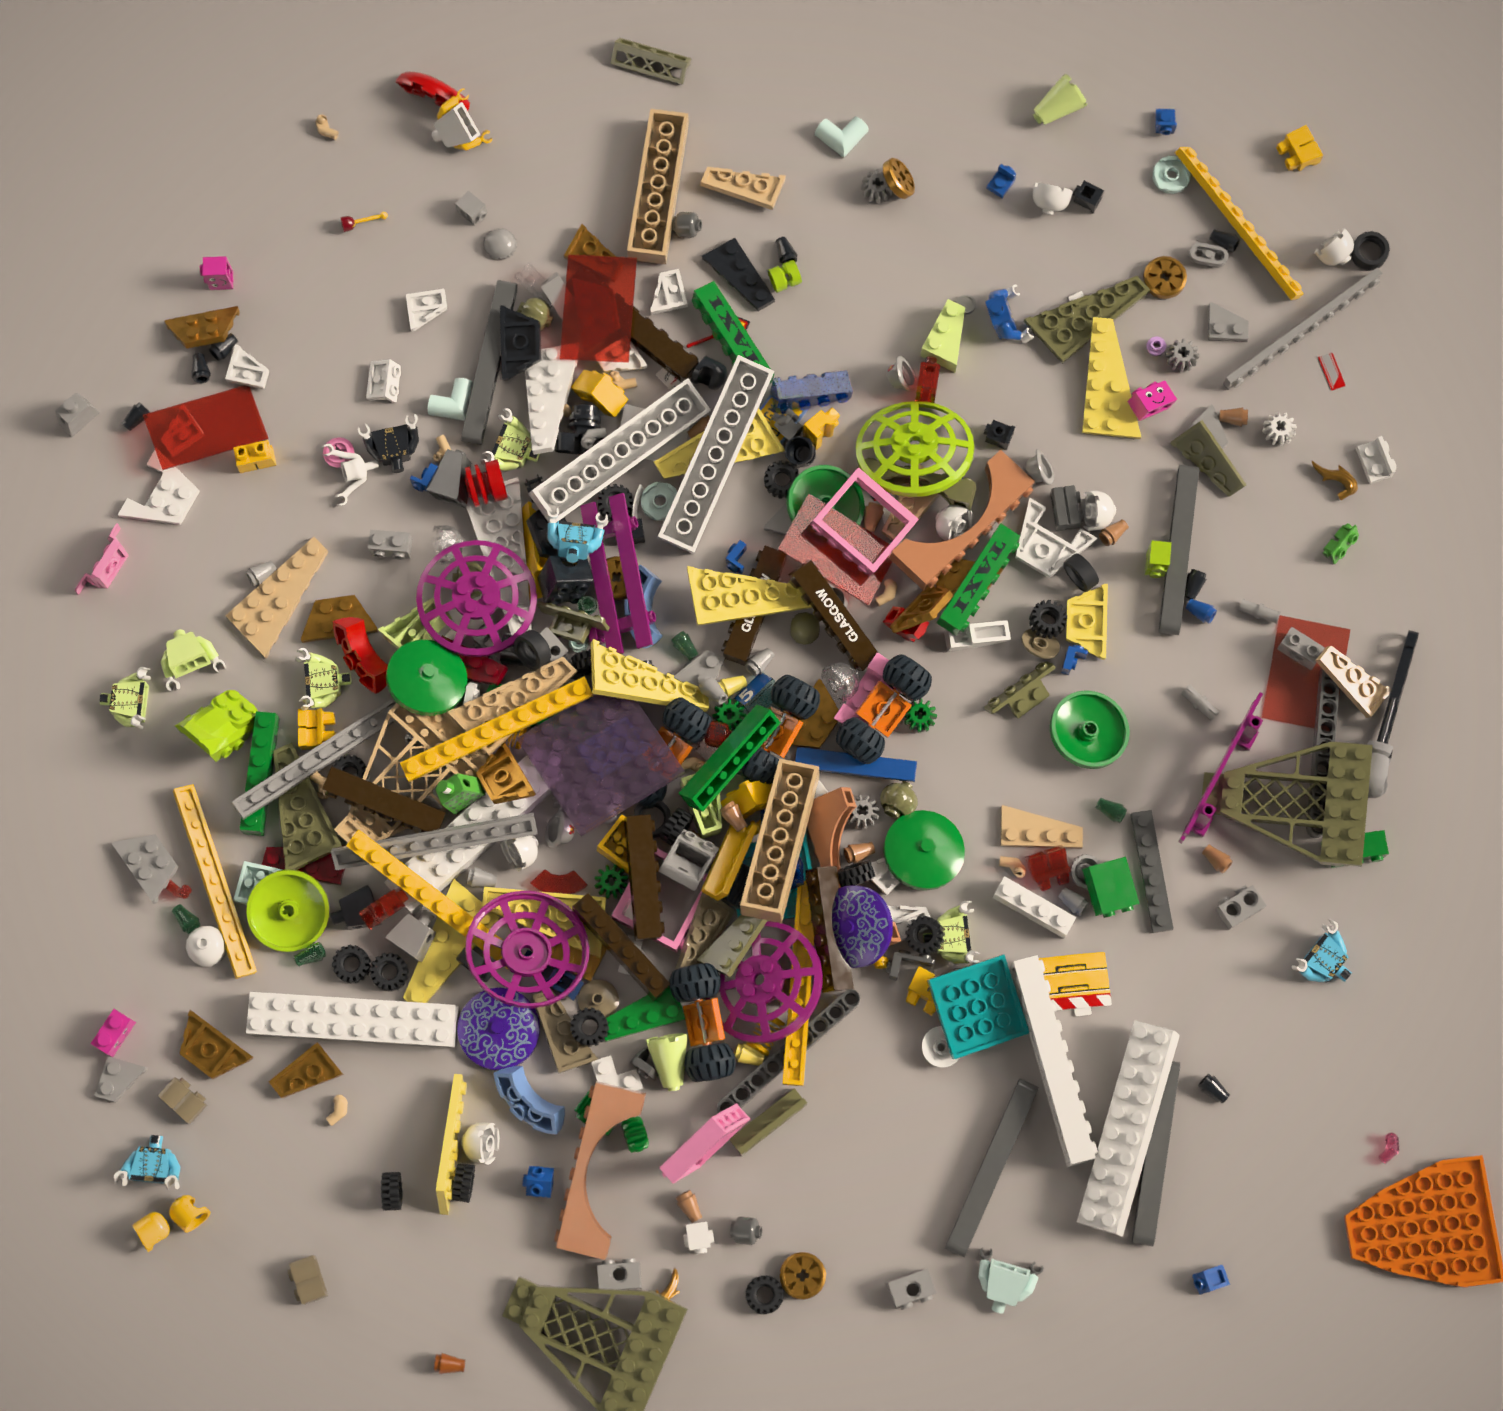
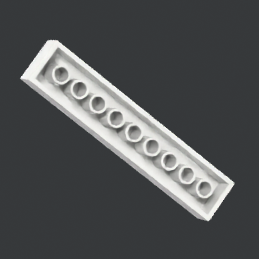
M737 356L659 532L658 539L694 554L774 374L773 370L742 356Z
M687 378L528 494L545 518L548 508H550L549 513L551 515H556V508H558L559 515L555 520L558 522L707 414L711 409Z
M536 747L518 763L535 791V796L494 804L488 793L485 792V796L471 804L446 828L529 814L555 788H558L560 783L565 781L564 776L559 770L546 762L547 757ZM496 842L413 856L405 865L441 892L452 883L453 879L462 874ZM389 878L384 882L413 916L425 907Z
M1038 955L1013 961L1010 969L1030 1032V1039L1066 1165L1071 1167L1090 1162L1096 1158L1097 1148L1095 1142L1090 1140L1089 1133H1092L1090 1123L1084 1119L1083 1113H1086L1085 1106L1082 1100L1079 1101L1077 1095L1080 1092L1077 1080L1073 1081L1072 1072H1074L1072 1061L1067 1060L1066 1052H1068L1066 1041L1061 1039L1060 1032H1062L1060 1020L1055 1018L1057 1009L1054 1000H1050L1049 992H1051L1048 979L1044 980L1043 972H1045L1043 960H1039Z
M250 992L246 1033L252 1035L455 1048L458 1006Z
M1134 1020L1077 1222L1084 1226L1123 1237L1180 1036L1174 1030Z

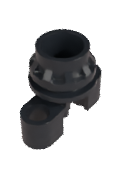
M585 404L573 406V411L569 416L570 423L567 424V428L573 430L574 433L558 432L555 452L582 455L589 450L581 445V439L587 430L602 428L599 425L601 424V417L598 414V407ZM596 438L595 442L593 443V446L601 440H603L604 438Z

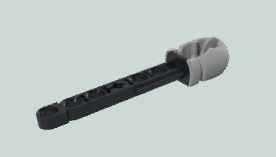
M1408 631L1377 741L1368 742V745H1373L1368 798L1381 797L1388 789V767L1393 753V746L1389 745L1388 742L1419 632Z

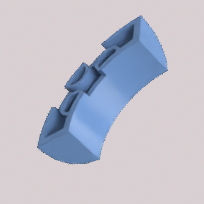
M639 565L646 610L651 611L654 595L662 580L646 567ZM628 598L625 599L624 605L626 616L631 615ZM653 622L649 626L654 645L663 635L658 631ZM631 630L630 633L635 639L634 630Z
M523 1066L508 1067L493 1073L497 1090L501 1098L504 1097L510 1106L509 1110L520 1121L524 1120L532 1125L533 1129L548 1134H558L565 1118V1106L554 1105L542 1099L528 1083Z

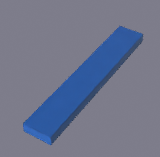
M797 747L795 762L819 766V771L915 782L917 761L879 757L871 764H863L848 753Z

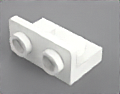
M390 359L370 362L366 394L368 400L387 399L392 403L397 401L399 377L401 375L400 365Z
M1382 436L1377 437L1375 441L1356 447L1369 484L1391 478L1394 475L1396 463L1393 458H1390L1388 443L1383 440Z

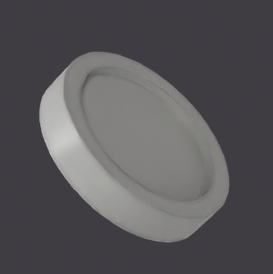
M962 295L957 300V304L965 307L964 314H970L975 310L976 301L972 296Z

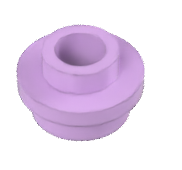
M1152 337L1147 342V351L1154 356L1162 355L1166 350V342L1161 337ZM1158 343L1160 347L1155 348L1153 344Z

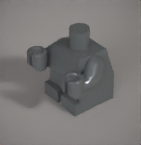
M790 408L785 412L786 416L783 414L780 416L778 413L773 414L771 419L776 422L774 425L788 440L800 436L804 431V427L799 422L795 423L799 417Z

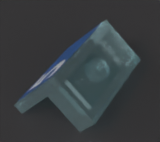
M765 673L758 674L733 699L734 701H739V704L744 706L748 713L756 705L767 708L772 703L771 690L776 681Z

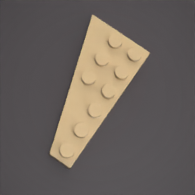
M315 537L309 540L225 615L265 659H267L273 644L276 643L280 632L295 611L304 591L309 587L312 577L328 554V550Z
M561 657L536 671L527 673L515 681H510L483 694V696L477 699L470 700L464 703V705L447 712L467 732L563 687L577 673V670L564 657ZM511 735L482 749L490 756Z

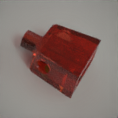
M928 356L925 358V362L923 361L920 364L915 398L917 402L935 403L940 364L937 363L935 357Z

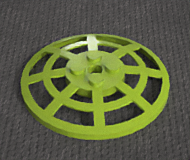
M925 401L901 402L880 410L865 422L856 441V458L859 468L888 493L905 497L929 496L950 488L966 474L974 456L973 435L966 422L949 408ZM911 407V411L901 412L890 418L883 416L894 410ZM919 407L935 409L947 415L940 417L930 412L919 411ZM911 416V422L899 425L894 422L899 418ZM919 416L929 417L935 421L927 425L919 422ZM953 419L959 422L965 429L968 441L956 439L955 433L948 422ZM874 421L882 423L875 433L874 440L862 443V438L867 428ZM943 425L950 438L938 437L935 430ZM886 427L894 430L891 438L880 439ZM918 441L919 444H910V442ZM939 444L950 445L944 458L937 454ZM891 445L893 454L886 459L881 453L880 446ZM956 446L968 448L964 462L958 470L954 471L948 462L953 457ZM874 448V453L882 464L875 473L866 464L862 450ZM899 459L902 462L911 464V469L895 466L894 463ZM930 459L936 463L930 467L919 469V463ZM940 469L949 476L936 484L919 487V476L928 475ZM887 470L900 475L911 476V487L895 485L883 480L881 477Z

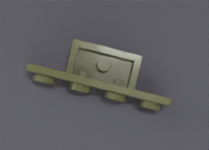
M537 601L536 605L542 613L554 616L549 629L556 637L584 644L592 627L607 632L610 629L605 622L606 620L599 615L591 616L581 610H578V612L573 611L564 605L559 607L552 603Z
M1047 661L1039 663L1031 673L1023 675L1016 684L1005 688L1001 695L990 699L988 704L984 706V709L994 714L1008 704L1014 716L1019 719L1050 696L1040 679L1056 667Z

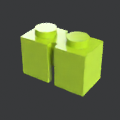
M1151 540L1146 552L1145 575H1150L1151 578L1165 576L1170 566L1172 542Z

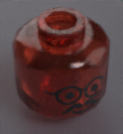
M711 721L704 737L705 744L710 747L719 748L732 733V730H729L728 724Z

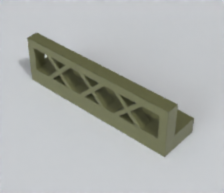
M619 37L614 43L610 64L683 84L691 58ZM618 51L625 52L628 60L624 62L616 60ZM638 56L642 57L646 65L639 67L633 59ZM660 62L664 70L657 72L651 64ZM673 67L681 68L680 78L674 77L669 69Z
M795 1088L732 1136L729 1141L739 1154L743 1156L807 1106V1101L800 1096Z

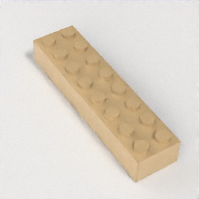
M650 109L627 247L628 260L658 264L667 263L672 221L675 213L689 126L688 113Z
M779 759L740 904L741 915L782 923L820 777L819 766Z

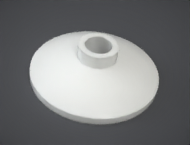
M942 1026L934 1027L925 1034L922 1040V1052L930 1064L944 1068L955 1064L959 1060V1058L952 1059ZM938 1044H942L944 1046L943 1051L938 1050Z

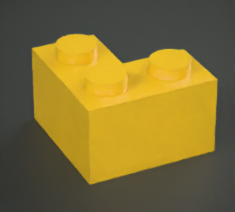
M583 370L571 386V389L582 400L592 402L604 415L616 417L629 400L624 395V390L611 382L612 378L606 373L600 374L594 370Z
M749 780L739 785L738 790L727 793L726 798L720 803L724 807L731 801H734L735 804H738L745 820L756 811L766 809L772 784L762 783L760 780L751 783Z
M621 814L598 844L597 852L620 869L623 868L624 872L629 875L624 829L625 816Z

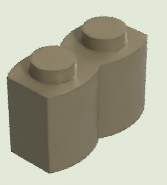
M174 1077L158 1094V1097L183 1120L191 1124L206 1108L207 1105L204 1103L206 1098L198 1091L193 1093L189 1089L191 1085L183 1077L180 1080Z
M312 1255L289 1264L290 1269L287 1272L290 1281H294L296 1284L294 1295L297 1302L301 1301L303 1305L328 1296L316 1256Z

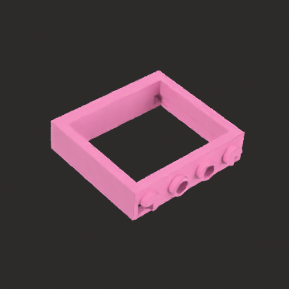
M858 467L810 525L813 526L812 528L816 531V534L823 535L828 539L827 542L830 546L841 550L845 559L855 562L860 571L871 576L919 519ZM854 481L905 524V527L873 564L822 521L824 516Z
M658 848L657 852H654V856L663 860L668 855V853ZM705 874L703 881L706 880L708 874ZM629 883L611 917L613 920L634 930L633 920L624 916L631 902ZM702 892L698 895L675 940L672 941L662 936L660 939L653 941L676 953L679 948L682 949Z
M737 1104L711 1117L660 1167L664 1178L667 1177L674 1184L698 1170L750 1118Z

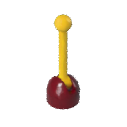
M381 212L379 215L357 220L351 216L340 217L343 231L353 230L357 223L379 218L386 219L387 213Z

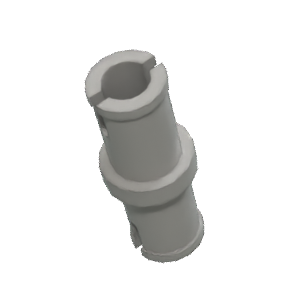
M1242 599L1238 610L1254 615L1256 619L1262 618L1276 624L1281 613L1280 611L1264 607L1262 603L1258 605Z
M1188 685L1186 688L1191 694L1185 689L1181 694L1194 705L1196 710L1199 709L1212 721L1215 718L1214 715L1217 716L1220 711L1207 701V697L1201 696L1191 685Z

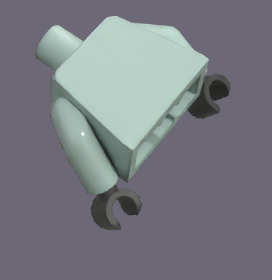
M983 1247L981 1248L980 1257L982 1260L980 1261L978 1276L982 1289L987 1292L988 1299L994 1300L992 1310L997 1313H1004L1006 1304L1016 1306L1017 1302L1025 1300L1033 1293L1038 1281L1037 1275L1042 1273L1044 1267L1042 1265L1039 1272L1034 1270V1262L1030 1265L1029 1270L991 1259L993 1254L991 1248L990 1255L984 1256L982 1254Z

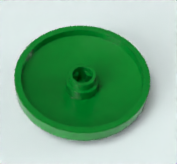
M816 465L804 470L795 478L788 490L786 503L790 520L802 535L815 542L828 543L827 538L816 534L810 523L851 476L849 473L831 465ZM855 481L822 519L843 539L849 537L858 528L864 516V496L860 486Z
M415 640L404 644L392 655L386 670V683L393 699L407 711L422 716H436L453 709L460 702L467 686V671L458 654L445 649L433 640Z
M1089 690L1074 692L1060 701L1050 719V736L1055 748L1063 758L1078 767L1099 769L1109 766L1123 754L1128 745L1130 729L1127 717L1113 699L1102 693Z
M918 810L909 815L901 816L892 824L884 840L883 854L889 871L899 882L916 890L928 891L941 888L955 878L964 862L965 846L959 830L949 819L936 812Z

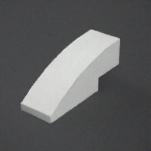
M1007 620L969 624L964 632L960 631L956 636L947 630L944 632L947 652L978 648L1011 640Z

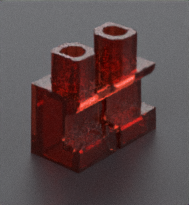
M1062 845L1044 850V853L1041 851L1025 856L1032 880L1037 883L1041 891L1051 888L1049 878L1055 876L1058 885L1069 883L1068 872H1071L1067 862L1066 850Z
M393 889L360 911L359 915L370 930L404 908V902L408 900V896L402 889L398 892Z

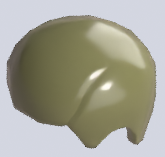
M802 612L792 618L790 634L797 643L803 645L811 644L819 637L820 623L813 614Z

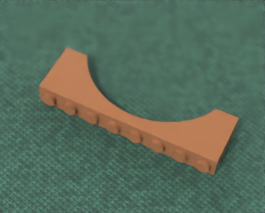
M1002 450L996 453L986 464L985 472L989 483L988 505L982 517L972 528L956 538L938 543H921L904 539L891 552L889 559L923 591L928 586L932 588L938 582V577L941 574L946 575L951 570V565L955 561L959 562L964 558L966 550L969 548L973 549L980 542L978 539L982 535L986 537L993 530L992 526L996 522L1000 524L1006 518V513L1009 510L1013 511L1020 504L1019 500L1023 497L1027 498L1034 491L1032 487L1035 481Z
M840 787L815 798L807 824L809 829L808 835L813 841L814 853L821 867L837 866V870L841 869L840 842L848 818L857 807L851 788ZM893 922V933L889 946L901 942L895 922Z
M596 1082L595 1086L591 1085L589 1098H592L590 1106H586L584 1118L587 1119L586 1125L581 1127L579 1139H582L580 1147H576L574 1159L577 1162L575 1168H571L569 1180H572L571 1187L566 1189L564 1196L567 1204L566 1208L562 1209L559 1221H562L561 1229H557L554 1242H557L556 1248L603 1260L607 1258L612 1236L601 1227L591 1210L586 1189L587 1169L592 1153L601 1138L616 1124L628 1118L641 1115L646 1093L602 1082Z

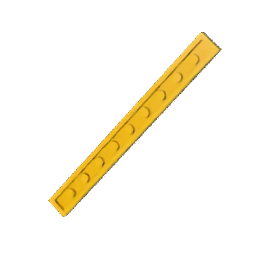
M1180 147L1175 152L1178 158L1290 300L1299 299L1304 294L1301 291L1300 284L1290 277L1289 270L1281 265L1277 260V255L1267 248L1266 241L1257 235L1254 231V226L1245 220L1241 209L1234 206L1230 201L1231 197L1229 194L1222 191L1218 180L1211 177L1207 172V166L1196 158L1195 151L1190 147Z
M584 676L400 762L408 782H411L594 695Z
M194 784L175 788L173 794L218 928L222 933L235 979L253 975L257 971Z
M358 829L346 845L349 849L464 937H467L474 917ZM482 923L478 924V929L486 933L489 932V929ZM473 936L472 943L483 950L485 941ZM490 944V956L496 961L502 959V949Z
M798 880L794 929L802 933L814 947V932L811 922L806 881ZM797 939L793 943V953L798 959L800 968L813 967L807 949ZM812 976L801 977L800 990L795 1002L803 1008L807 1005L811 995ZM794 978L790 979L789 995L793 988ZM790 1008L788 1009L787 1026L799 1016ZM809 1019L793 1034L786 1037L783 1085L804 1086Z

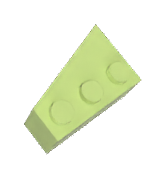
M949 299L947 300L921 350V357H927V360L956 373L965 313L964 306Z
M434 598L423 603L425 614L436 608ZM417 607L412 609L407 615L394 619L395 621L386 627L382 626L378 629L383 638L397 650L404 644L415 640H432V637L426 632L421 623ZM446 612L445 614H446V615L449 617V619L451 620V619H452L451 615L449 614V612ZM440 616L429 621L431 627L437 633L446 625Z
M695 774L681 778V789ZM720 793L703 812L688 805L701 839L720 833L722 828Z

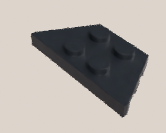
M500 305L502 380L507 381L542 361L541 328L539 320Z
M538 509L526 520L539 557L548 559L549 556H558V550L554 549L548 541L549 522ZM565 516L559 520L567 522ZM560 557L562 563L567 561L565 557Z

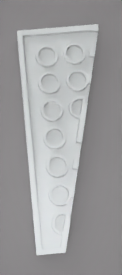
M518 477L504 481L508 496L507 500L495 502L491 494L488 495L487 505H485L483 497H479L480 507L475 508L468 494L466 507L477 539L497 543L510 549L526 564ZM480 545L483 556L488 557L492 547ZM503 551L499 552L496 560L505 565L513 576L524 573L521 566L512 557ZM493 565L490 576L496 582L507 578L499 568ZM528 580L517 583L519 593L517 607L528 611L530 601ZM511 585L500 589L501 600L510 604L512 603L513 595ZM503 610L504 616L507 614L508 611ZM515 614L507 623L511 635L516 633L525 620ZM530 624L528 630H532V624Z

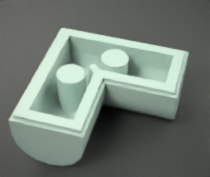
M854 117L843 130L839 129L828 119H824L818 125L815 136L844 158L869 129L867 124L859 117Z
M456 378L451 398L430 395L428 415L465 421L473 382L465 378Z
M244 861L233 900L247 905L255 885L268 874L282 869Z

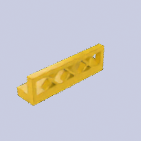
M751 824L739 832L732 825L729 826L701 892L717 901L728 895L758 828L757 825Z

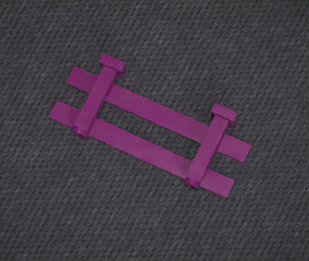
M620 493L609 497L613 521L608 522L603 527L605 531L601 546L593 553H589L600 616L606 620L605 622L610 629L607 632L592 627L589 632L590 642L594 639L599 641V645L606 644V648L612 647L616 649L617 653L623 654L621 633L634 630L637 649L653 645L649 625L656 622V615L653 610L647 611L632 536V531L638 527V521L635 516L630 517L628 515L625 494ZM596 502L581 505L583 524L595 525V528H597L596 515L598 511ZM616 536L631 614L619 619L617 618L603 544L604 539Z
M1259 692L1242 723L1239 725L1225 755L1191 815L1178 841L1179 843H1183L1190 831L1204 837L1213 820L1212 816L1217 808L1207 804L1206 801L1236 744L1249 751L1259 734L1258 730L1263 720L1252 714L1263 693Z

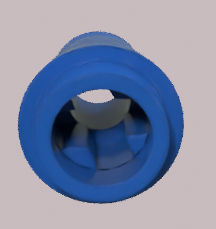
M1192 598L1186 606V609L1203 623L1207 622L1210 624L1217 613L1213 605Z

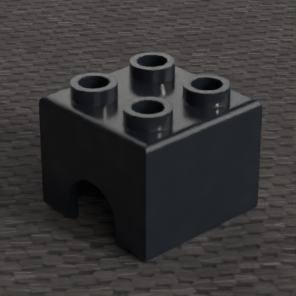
M549 556L537 577L544 603L557 605L562 602H570L572 604L581 602L593 582L588 559H578L577 562L573 563L574 567H567L561 562L560 556Z

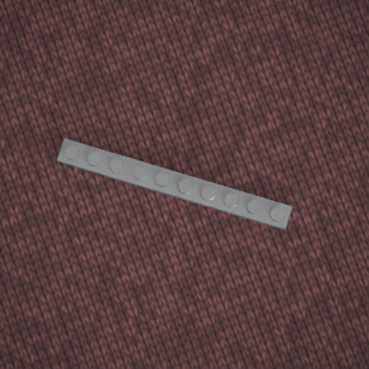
M1377 267L1227 376L1223 385L1227 390L1233 386L1236 388L1241 385L1246 376L1249 375L1251 377L1259 371L1260 366L1270 364L1275 359V355L1285 353L1293 342L1295 344L1299 343L1305 337L1304 334L1308 331L1314 332L1320 326L1319 323L1324 320L1326 322L1334 317L1337 310L1340 309L1342 311L1347 308L1351 300L1354 298L1358 300L1369 287L1370 289L1376 287L1380 283L1379 279L1382 272Z
M393 698L233 800L232 805L244 820L380 732L388 712L397 702ZM391 718L389 720L387 727L394 723L396 720L394 718Z
M534 813L374 842L395 858L402 859L537 835V827ZM347 846L332 848L331 850L336 870L369 865L368 862Z

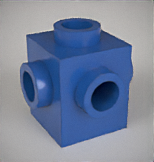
M529 1166L528 1174L523 1176V1187H526V1196L551 1198L554 1185V1168Z

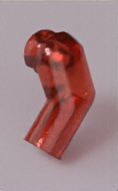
M171 879L166 887L172 895L182 899H187L192 892V888L188 885H183L180 888Z

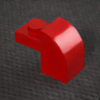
M893 606L883 620V623L890 628L892 623L905 609ZM926 621L896 632V634L910 642H915L916 639L925 634L926 628L930 623Z

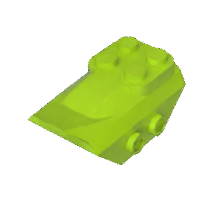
M227 690L214 697L209 705L200 707L196 713L187 715L184 720L174 726L181 734H185L217 762L222 758H227L234 750L238 751L243 747L245 741L253 733L257 708L238 691Z

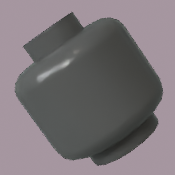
M679 212L673 218L672 229L679 237L693 238L697 235L698 231H701L702 221L694 212Z
M740 1216L735 1221H732L730 1236L737 1244L754 1245L757 1239L762 1237V1226H759L756 1218Z

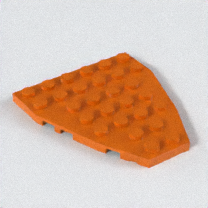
M1483 1155L1438 1161L1380 1190L1344 1215L1352 1259L1394 1274L1458 1287L1503 1282V1262Z

